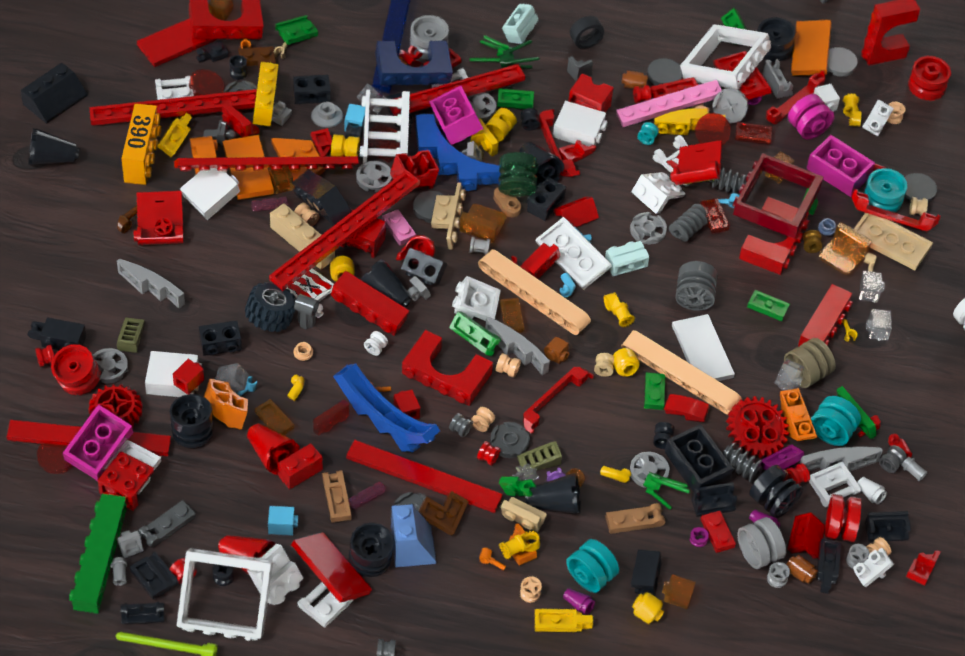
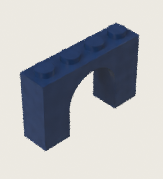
M377 41L375 55L380 85H444L451 83L453 71L447 41H429L427 51L429 63L423 67H410L403 64L397 56L395 41Z

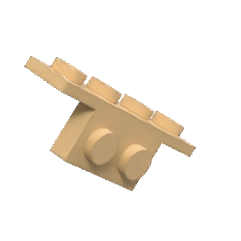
M457 183L455 196H436L431 221L432 228L448 229L447 244L449 249H453L454 243H457L456 230L460 228L459 215L463 213L462 200L465 201L466 197L465 189H462L461 183Z

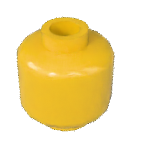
M337 256L331 261L330 274L335 282L345 270L355 275L354 263L351 258Z
M622 348L614 353L613 366L620 376H631L636 373L640 364L632 349Z
M649 592L644 595L640 593L632 605L634 615L648 624L654 620L658 622L664 613L662 601Z

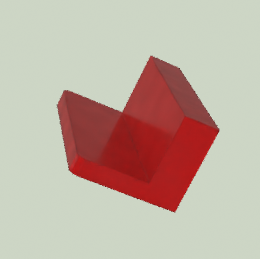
M585 196L554 209L556 216L564 217L573 227L599 218L593 197Z
M542 243L520 267L539 279L561 257L559 247L555 244L549 247L547 244Z
M812 512L795 516L788 550L791 553L806 551L815 559L818 558L819 544L821 538H823L825 525Z

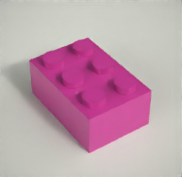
M461 85L429 101L451 145L459 143L483 129Z
M830 135L810 154L807 169L823 176V180L851 197L854 190L859 189L868 180L873 172L875 162Z
M98 404L64 450V460L98 481L104 473L105 466L133 434L132 425Z

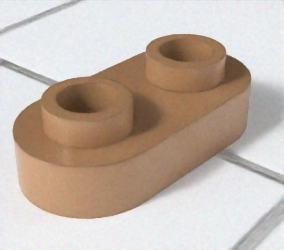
M500 186L494 190V201L503 214L511 218L517 217L521 212V204L511 189L506 186Z

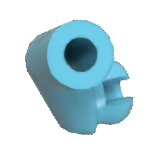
M564 273L560 277L564 283L563 288L560 287V293L563 297H569L575 290L576 285L569 273Z

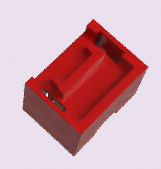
M581 74L570 89L569 102L606 113L611 106L614 87L605 83L595 85L591 77Z
M429 150L418 151L412 157L408 156L407 153L396 154L390 175L394 180L407 170L420 180L417 187L428 186L432 189L439 168Z
M376 218L340 247L344 248L345 244H347V246L364 250V252H370L371 258H375L386 238V221Z

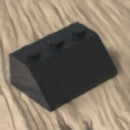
M60 63L21 89L23 105L46 124L88 96L74 71L64 63Z

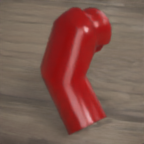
M891 434L888 441L890 447L896 445L902 448L907 458H911L912 453L906 441L899 438L897 434Z

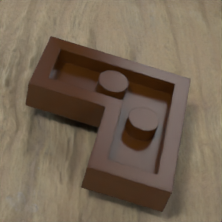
M274 46L238 49L239 55L246 58L247 66L258 65V72H260L261 62L276 64Z
M451 491L443 506L426 497L418 512L428 523L452 536L468 504V500Z

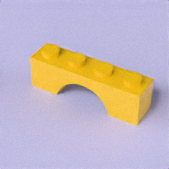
M261 62L253 124L271 126L279 64Z

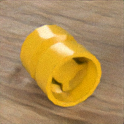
M499 108L487 122L486 126L496 140L500 142L515 126L517 120L510 110Z
M334 134L331 157L358 156L360 138L349 136L346 139L344 135Z

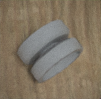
M425 15L412 22L410 46L417 47L414 55L417 51L423 53L421 59L428 60L429 41H447L448 45L449 28L443 19L433 15Z
M764 517L755 521L754 525L750 523L738 529L737 535L740 549L747 562L753 568L759 569L768 565L769 562H775L785 557L786 547L783 536L775 522L770 518Z

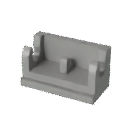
M770 60L765 61L763 75L776 99L793 95V85L791 82L787 83L779 69V60L775 61L774 66H772Z

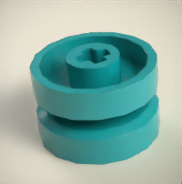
M886 168L875 170L870 174L864 191L869 196L868 205L896 213L903 204L907 191V181L903 175L895 170Z
M828 396L822 401L818 410L815 411L811 421L817 436L822 441L835 446H843L849 441L853 432L859 426L861 416L857 408L848 400L838 396Z
M594 539L586 541L566 561L567 568L575 581L584 589L593 593L600 591L606 585V582L612 580L619 573V565L614 555L606 546Z

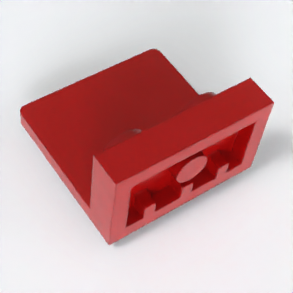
M121 451L98 479L99 493L126 497L127 508L134 511L138 506L137 493L153 474L154 468Z

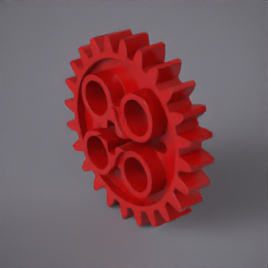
M754 396L751 400L749 397H746L744 401L740 400L732 407V410L728 413L729 418L726 420L730 425L726 427V430L731 431L728 437H734L735 440L733 442L739 444L738 448L740 446L745 449L744 453L746 451L751 452V457L758 454L759 459H761L764 454L768 457L784 447L783 444L787 442L785 437L789 435V432L786 431L789 424L784 423L787 417H781L783 410H776L777 404L772 407L771 400L765 403L764 397H761L758 401L757 397Z

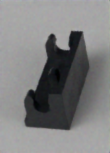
M733 482L694 488L691 501L696 517L717 511L721 513L735 511L737 496H733Z
M908 511L868 512L865 520L868 542H874L878 537L886 541H908V531H911Z
M638 549L631 580V587L635 588L634 593L644 595L649 592L654 596L656 595L662 566L660 551Z

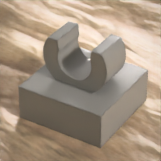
M279 101L273 106L271 121L283 126L292 115V110L287 108L285 103Z
M475 141L469 142L467 149L463 150L462 153L482 162V150Z
M416 276L410 280L413 287L407 291L413 301H416L420 296L425 300L431 296L427 287Z
M128 530L121 533L122 537L118 538V542L124 558L143 551L138 531L130 533Z

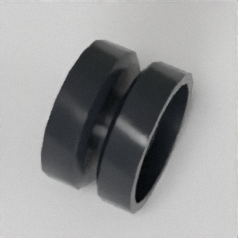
M780 17L768 18L759 24L757 32L768 33L771 42V48L763 58L773 62L777 59L783 61L789 58L793 53L796 33L793 24Z

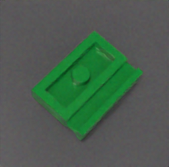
M307 15L276 23L275 29L279 31V35L287 45L318 36V30L307 19Z

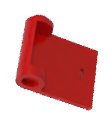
M722 140L680 147L678 167H674L670 173L671 181L675 182L676 185L720 179Z
M182 191L137 192L138 226L137 230H134V242L138 241V245L184 243ZM166 217L172 221L173 234L171 237H157L155 235L154 223L158 218Z

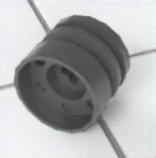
M691 261L683 264L679 268L675 296L677 303L688 310L694 311L710 308L715 301L718 278L716 269L712 265L700 261Z

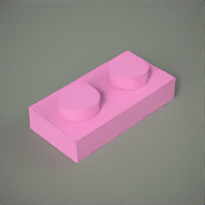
M398 209L382 216V220L386 221V227L400 246L416 236V233Z

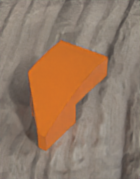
M519 523L515 525L514 533L509 540L513 539L515 535L526 533ZM520 551L512 556L518 565H522L536 559L537 552Z

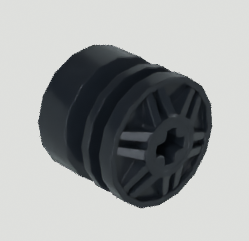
M188 394L177 398L171 404L169 412L173 439L179 445L189 448L200 447L208 443L214 432L210 402L203 396Z
M773 465L759 476L751 487L749 495L759 505L765 504L764 509L770 512L772 517L780 518L800 499L803 487L800 484H796L793 478L788 479V474L779 465Z
M372 522L362 524L352 533L349 562L361 576L376 577L385 573L390 567L394 540L389 529L381 524Z

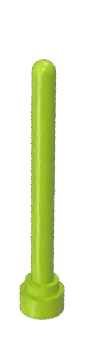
M118 632L116 634V638L120 641L201 654V656H216L217 644L213 643L199 646L125 632Z

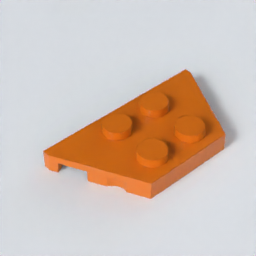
M272 138V145L278 157H320L311 140ZM284 167L291 182L307 171V167H300L299 170H289V167ZM318 167V169L311 171L320 175L325 169L324 167Z

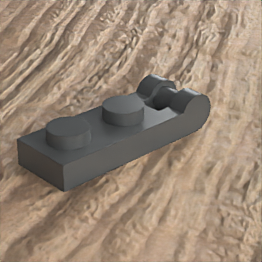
M182 500L150 524L142 526L138 533L142 539L145 538L147 540V544L151 548H154L196 518V513Z

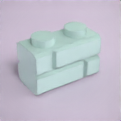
M519 4L504 24L502 29L504 34H506L508 42L522 44L530 31L533 30L539 20L533 6Z
M631 241L620 247L613 246L606 250L605 258L612 265L609 269L612 276L648 267L649 254L644 249L641 241Z

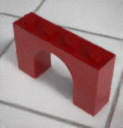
M189 0L192 39H262L263 20L260 0H242L241 17L233 21H223L212 16L209 12L208 0Z
M896 0L874 6L864 47L861 51L862 57L868 65L907 57L910 45L903 34L889 37L883 36L890 29L898 25L917 22L920 8L915 0Z
M768 197L761 210L792 222L799 208ZM809 212L795 239L786 236L787 239L782 242L770 243L748 235L741 248L739 259L781 275L783 269H787L791 260L789 257L794 256L796 252V243L800 244L804 234L802 231H806L810 221L807 220Z
M425 330L403 360L402 374L410 379L413 378L421 382L426 387L439 391L443 395L454 398L459 403L470 406L491 376L493 362L476 354L463 372L456 375L441 374L433 368L431 363L442 349V337Z

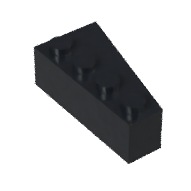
M309 169L291 182L295 187L293 191L297 197L310 204L332 225L337 224L352 212L337 187Z

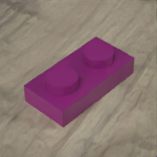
M791 444L763 459L761 467L767 470L773 465H779L782 469H785L801 461L804 452Z

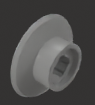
M323 102L313 109L311 118L316 125L330 128L337 126L342 121L343 112L333 103Z

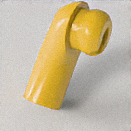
M297 374L291 379L293 387L287 395L293 401H296L305 383V379Z
M603 466L600 471L602 476L622 483L628 482L631 476V472L628 469L620 471Z

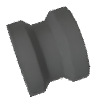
M457 413L452 419L449 429L457 431L459 436L463 438L471 430L473 420L466 419L463 414Z
M378 639L377 656H394L396 640L388 642Z

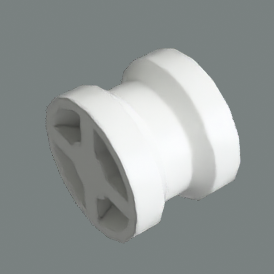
M373 331L370 339L364 342V347L370 354L377 356L382 352V348L386 347L388 340L382 333Z

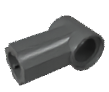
M299 294L294 305V310L298 311V323H300V327L303 329L313 328L316 323L319 301Z

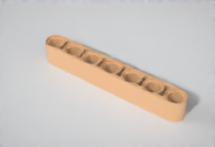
M490 250L479 260L478 265L484 273L570 333L578 335L590 324L591 319L585 311L498 251Z
M633 330L621 345L622 348L632 349L638 360L660 374H665V377L727 415L732 410V407L742 400V397L732 389L637 331Z

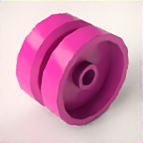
M810 94L796 102L789 111L788 120L797 129L802 138L809 140L820 136L830 127L834 120V113L825 105L819 95Z

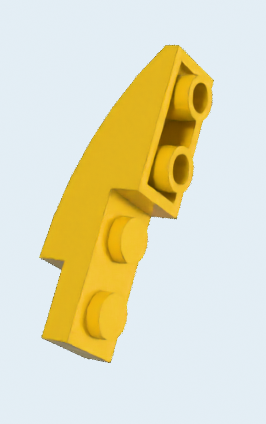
M706 108L684 109L661 115L654 119V124L658 127L659 134L688 135L689 130L723 132L726 117L725 115L708 114V109Z

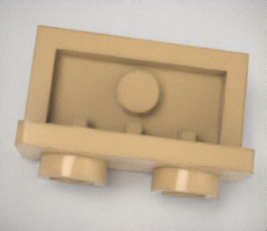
M511 497L509 501L504 500L501 505L502 515L506 519L516 521L523 527L536 532L540 530L547 517L545 512L514 497Z

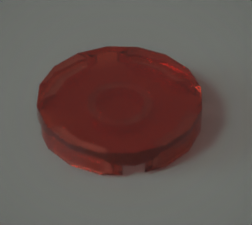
M196 70L188 81L189 88L194 91L193 94L195 96L222 93L224 90V83L221 77L210 70Z
M708 113L697 121L695 136L700 144L722 140V145H724L730 137V124L723 115Z
M42 443L37 451L38 464L46 472L60 474L74 467L64 460L63 452L68 445Z

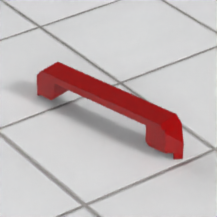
M820 71V73H815L811 76L808 85L780 107L775 108L772 106L767 110L766 120L776 125L784 119L797 101L805 96L814 94L815 87L824 85L825 71Z
M554 109L544 110L539 114L540 127L551 153L561 159L549 126L554 124ZM562 160L564 172L561 171L560 175L564 177L580 175V171H576L573 160Z
M855 189L851 196L856 209L923 231L932 229L941 218L939 214L936 217L924 212L920 220L868 205V194L858 192V189Z
M573 367L524 412V428L528 432L534 433V429L539 425L540 419L537 412L570 382L580 387L588 378L593 379L594 375L581 367Z

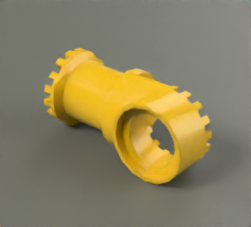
M851 93V95H845L843 98L845 103L843 113L850 118L849 126L859 127L861 123V111H859L857 106L859 97Z
M615 292L604 295L606 309L612 311L617 316L621 327L624 328V326L627 327L629 324L634 323L635 317L630 314L627 303H620Z
M529 531L522 535H515L513 539L505 543H499V546L502 549L501 552L503 551L504 557L510 559L512 555L520 551L533 552L538 550L540 547V537L537 532ZM530 539L536 540L533 544L526 543Z

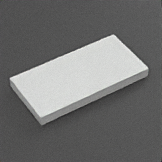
M564 217L535 239L539 246L545 243L549 247L552 244L559 247L561 257L556 263L566 273H569L570 277L583 290L612 267L611 263Z
M708 314L672 322V328L689 364L717 381L734 378V371Z

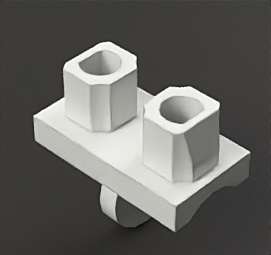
M878 100L862 128L878 136L894 108Z
M881 548L878 551L874 550L871 552L865 562L855 565L854 571L863 586L867 587L878 577L883 579L886 576L885 572L894 563L888 557L885 549Z

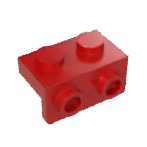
M229 103L222 106L223 121L227 122L241 137L254 136L259 133V128Z

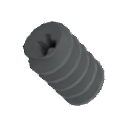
M725 167L721 169L720 179L709 181V184L712 182V188H716L719 184V190H723L726 186L727 193L733 189V193L736 194L740 191L742 184L746 185L747 183L746 174L739 178V172H736L733 176L731 169L726 174Z
M700 204L691 206L669 226L670 233L683 242L688 241L694 233L698 232V229H701L703 225L708 223L705 209Z
M733 442L722 453L732 465L733 470L736 469L738 475L743 473L742 477L744 479L749 478V482L753 483L763 469L761 467L762 460L760 459L755 463V455L748 458L749 451L742 454L743 447L740 446L736 450V443Z

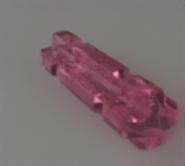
M287 197L262 199L260 202L259 200H253L251 206L253 211H260V209L270 210L278 208L283 203L288 206Z
M377 482L373 485L374 487L370 486L357 493L358 496L350 497L348 501L351 508L355 509L360 506V503L364 504L375 498L376 494L384 493L385 486L383 483Z

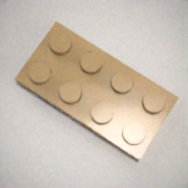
M869 213L863 215L850 234V238L913 270L917 269L933 242L888 219Z

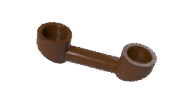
M137 205L119 217L117 229L124 234L130 230L132 226L130 219L137 214Z

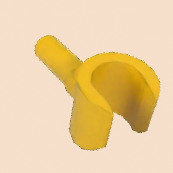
M844 319L843 325L846 331L844 340L848 342L850 335L855 341L858 335L857 331L850 329L847 320Z

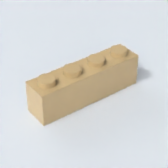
M284 203L270 213V227L299 252L321 236L318 231ZM335 251L316 266L322 270L329 265L335 258Z

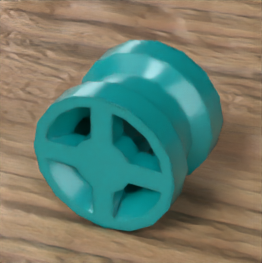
M646 122L642 125L637 138L641 143L651 145L655 141L659 129L655 124Z

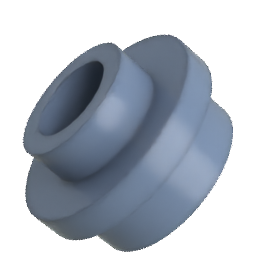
M826 218L819 223L818 230L823 235L831 236L835 234L837 226L832 219Z

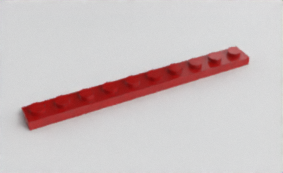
M257 89L89 107L91 126L130 122L135 104L157 106V113L160 114V118L184 116L186 113L194 115L222 112V106L226 103H229L236 110L255 108Z
M358 156L178 158L174 161L175 169L180 168V171L184 172L192 171V168H199V171H210V168H217V171H227L228 168H235L236 171L253 168L254 171L264 170V167H271V170H282V167H289V170H299L300 167H307V170H316L318 167L332 170L335 167H342L343 170L353 169V166L359 164Z
M405 170L270 274L269 280L281 291L285 290L419 186L420 180Z

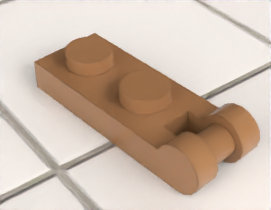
M336 471L333 474L328 472L322 473L331 522L351 520L343 471Z
M659 503L648 507L607 512L605 516L610 534L660 527L666 523L664 516L661 515L662 508Z

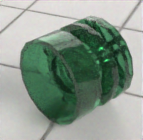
M512 152L502 155L499 160L498 190L505 195L515 197L534 194L537 190V158L523 152Z

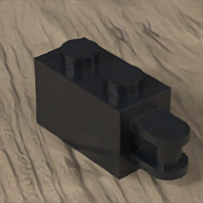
M47 317L45 323L33 321L31 323L32 329L27 333L28 337L41 340L42 347L46 348L47 345H51L52 350H61L63 347L71 344L83 346L86 338L85 324Z

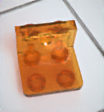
M473 204L468 213L463 212L461 215L460 231L484 240L490 239V242L494 243L506 221L507 215L479 204Z
M840 222L836 227L834 238L822 249L818 258L844 275H849L866 257L872 240Z

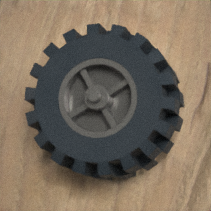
M259 283L250 292L245 306V316L249 318L248 321L250 323H253L257 328H261V330H269V332L285 330L287 326L289 327L295 312V296L290 293L289 289L281 291L273 283Z

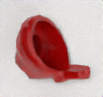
M425 235L414 236L397 254L396 260L405 259L409 248L416 249L433 257L435 254L434 242ZM415 259L412 262L414 264H419L417 259Z

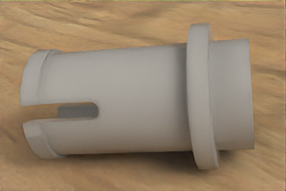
M908 457L901 465L904 467V471L907 470L918 481H921L927 474V471L918 465L914 458Z
M122 557L114 558L111 563L114 577L113 583L118 586L127 583L125 569L127 562Z

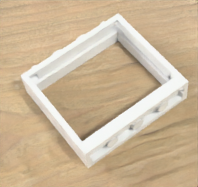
M714 24L680 65L683 79L694 77L696 82L699 83L717 80L721 87L738 90L771 48L768 33ZM721 41L752 46L733 72L702 66Z
M192 548L187 550L177 627H182L187 632H194L195 629L203 630V633L208 635H215L216 632L224 633V636L228 638H236L238 635L245 636V639L249 641L257 640V638L261 639L264 635L273 560ZM195 561L264 571L257 628L188 618Z

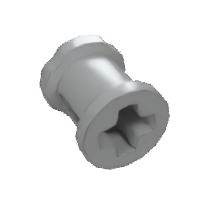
M472 236L469 253L474 251L485 253L486 255L489 252L490 239L481 240L475 239Z

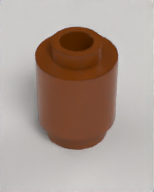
M627 70V74L623 73L621 83L625 84L624 88L633 89L634 86L641 88L646 85L648 76L641 72Z
M800 555L792 556L786 564L790 569V574L803 583L810 584L818 572L813 564Z

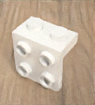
M663 172L641 174L631 191L656 214L661 213L669 199L681 198L685 195L681 186L673 183L669 176Z

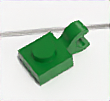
M501 477L499 481L507 496H532L533 493L529 488L536 487L533 480L521 481L519 477Z

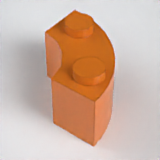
M212 136L190 138L193 158H216L215 151L218 150L217 140H213ZM195 168V174L199 173V168Z
M209 379L204 397L211 404L212 414L228 427L242 430L248 412V399L234 393L230 388L229 382Z

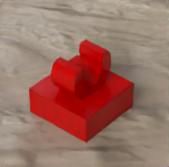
M410 46L408 52L402 49L399 56L413 67L421 66L422 62L418 59L422 57L423 53L417 51L414 55L417 47Z

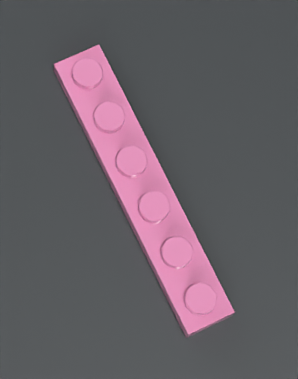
M717 80L618 109L617 116L622 127H626L669 112L714 100L715 96L722 90Z

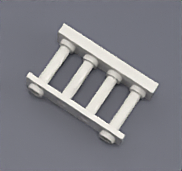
M366 89V96H362V107H365L364 146H360V157H363V163L367 162V155L392 157L402 153H407L408 155L410 92L402 91V98H398V100L370 98V90ZM369 105L398 107V109H401V114H398V116L369 115ZM369 122L397 123V125H401L400 131H397V133L368 131ZM368 138L397 140V142H400V148H368Z

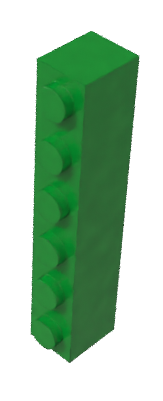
M101 494L100 501H96V515L90 521L91 533L90 536H86V550L80 556L81 568L75 574L74 582L76 586L75 589L70 591L69 601L72 602L73 610L99 613L111 563L127 511L126 497Z

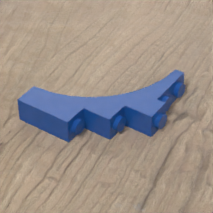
M434 114L416 115L415 129L418 151L429 150L434 159L437 158L438 175L457 174V182L462 184V189H465V191L477 190V185L512 183L513 166L488 164L464 155L451 146L441 135L436 125Z
M357 364L346 365L333 376L357 414L368 415L379 433L388 432L391 434L402 452L416 451L420 448V443L428 444L436 438L435 435L440 432L436 424L420 422L392 405L374 388Z

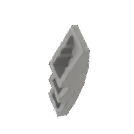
M123 259L117 260L118 273L141 294L149 290L160 301L168 298L178 308L185 305L184 293L168 280L140 265Z
M491 317L486 318L485 329L501 338L498 346L505 354L510 355L514 353L524 365L531 362L541 375L548 373L550 360L535 345L507 325Z
M878 447L836 448L802 456L800 463H803L811 471L817 468L823 470L843 462L849 472L879 462L883 450Z

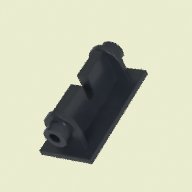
M159 601L157 603H125L121 605V624L164 622V603H159Z

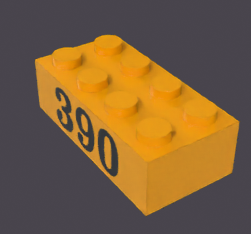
M134 105L122 154L124 183L146 185L147 179L151 178L152 167L150 166L155 161L154 150L158 148L157 136L160 137L161 126H158L160 114L157 113V106Z

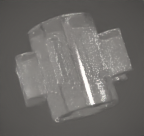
M529 463L523 467L521 465L516 467L518 472L512 475L513 477H519L521 481L528 479L534 481L539 478L536 474V468H531Z

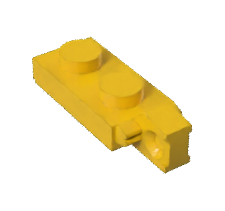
M186 113L181 119L176 118L157 147L172 157L189 133L190 127L187 124L192 117Z
M535 609V631L577 632L582 631V629H592L593 615H582L581 612H577V609Z

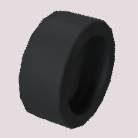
M595 16L580 18L570 29V36L573 42L581 49L595 46L605 34L604 27ZM594 28L589 34L581 36L586 30Z

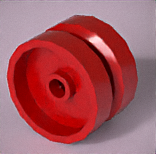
M924 56L917 59L909 78V90L913 95L923 100L933 101L940 99L945 94L950 79L951 69L949 65L941 58L934 56Z
M71 344L63 347L52 359L51 370L53 376L62 389L71 395H82L90 392L100 380L101 371L92 353L82 345Z
M831 494L825 522V538L836 539L841 531L843 541H855L861 518V498L849 497L845 504L842 495Z

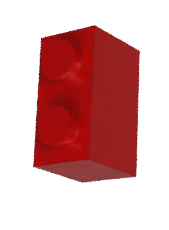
M311 443L278 462V477L289 490L323 470V457Z

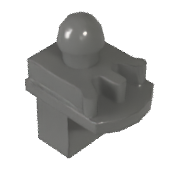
M220 120L218 130H204L203 137L212 136L213 140H217V144L223 145V141L228 140V138H234L236 132L234 130L228 131L227 122Z

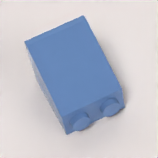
M413 504L392 506L391 534L394 540L393 554L395 567L436 564L430 524Z

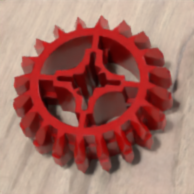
M113 383L112 387L105 385L104 390L98 388V394H93L88 408L90 415L99 404L132 425V428L134 423L139 422V417H142L143 404L141 403V397L137 395L135 390H131L130 386L124 388L121 383L119 387H116Z

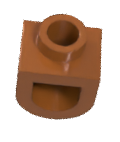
M554 337L544 348L545 356L550 361L558 364L565 362L569 356V343L561 338Z

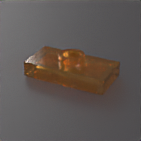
M519 298L500 299L503 324L518 333L524 332Z
M271 399L254 409L256 415L268 428L283 435L294 429V424Z

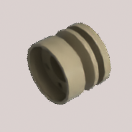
M818 338L808 340L784 356V365L787 373L796 385L801 388H808L819 381V379H823L835 371V359L831 350Z

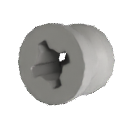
M862 544L852 545L846 558L847 564L854 569L855 565L863 563L868 559L869 550Z
M782 562L773 563L767 575L768 583L775 588L785 586L790 569Z

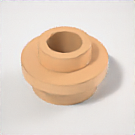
M300 342L294 348V356L301 361L309 360L313 356V348L306 342Z

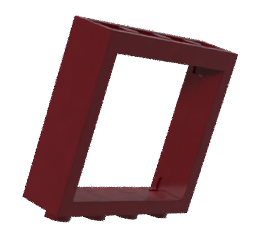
M762 153L759 161L756 160L753 164V172L749 171L746 185L742 184L739 191L740 196L735 197L732 204L735 207L733 215L795 239L821 189L824 177ZM762 171L809 188L792 222L745 204Z

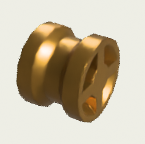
M809 230L803 234V246L806 252L816 253L822 249V235L819 231Z

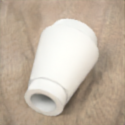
M865 477L858 481L860 490L871 503L880 504L885 499L887 492L883 486Z

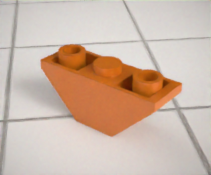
M799 388L780 391L781 410H783L782 417H787L784 423L789 424V427L786 429L789 432L788 436L796 441L817 438Z

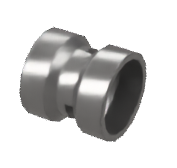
M892 445L887 450V454L880 458L879 463L885 471L894 473L899 468V464L906 460L907 456L902 448Z

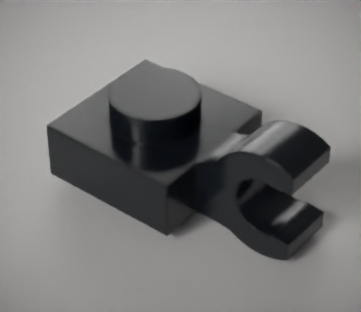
M222 41L206 45L205 49L199 48L196 50L199 55L196 56V59L199 63L208 59L215 62L229 57V52Z

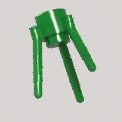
M486 35L484 39L492 43L480 41L481 44L497 49V56L502 55L503 50L512 48ZM470 58L469 61L500 62V59Z
M652 472L648 473L643 484L647 488L646 493L651 494L669 510L672 507L654 490L659 491L663 484L679 491L690 493V490L686 489L688 487L687 484Z

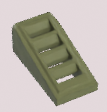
M125 317L117 341L119 351L137 353L145 320Z
M555 441L517 456L523 474L561 465L562 455ZM527 459H529V461H530V463H531V465H529V466L527 465V462H526Z

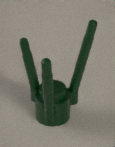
M532 40L519 44L509 50H503V54L499 55L501 69L513 66L515 63L539 60V57L514 59L513 54H509L531 44ZM519 65L521 69H531L533 67L532 65Z

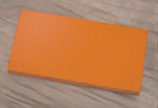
M831 20L796 22L791 69L792 76L814 75L815 73H820V71H825V74H827Z
M259 135L223 141L226 158L265 157ZM264 167V170L254 171L253 168H246L244 171H236L235 168H229L231 175L239 181L240 192L236 195L238 200L274 194L268 167Z

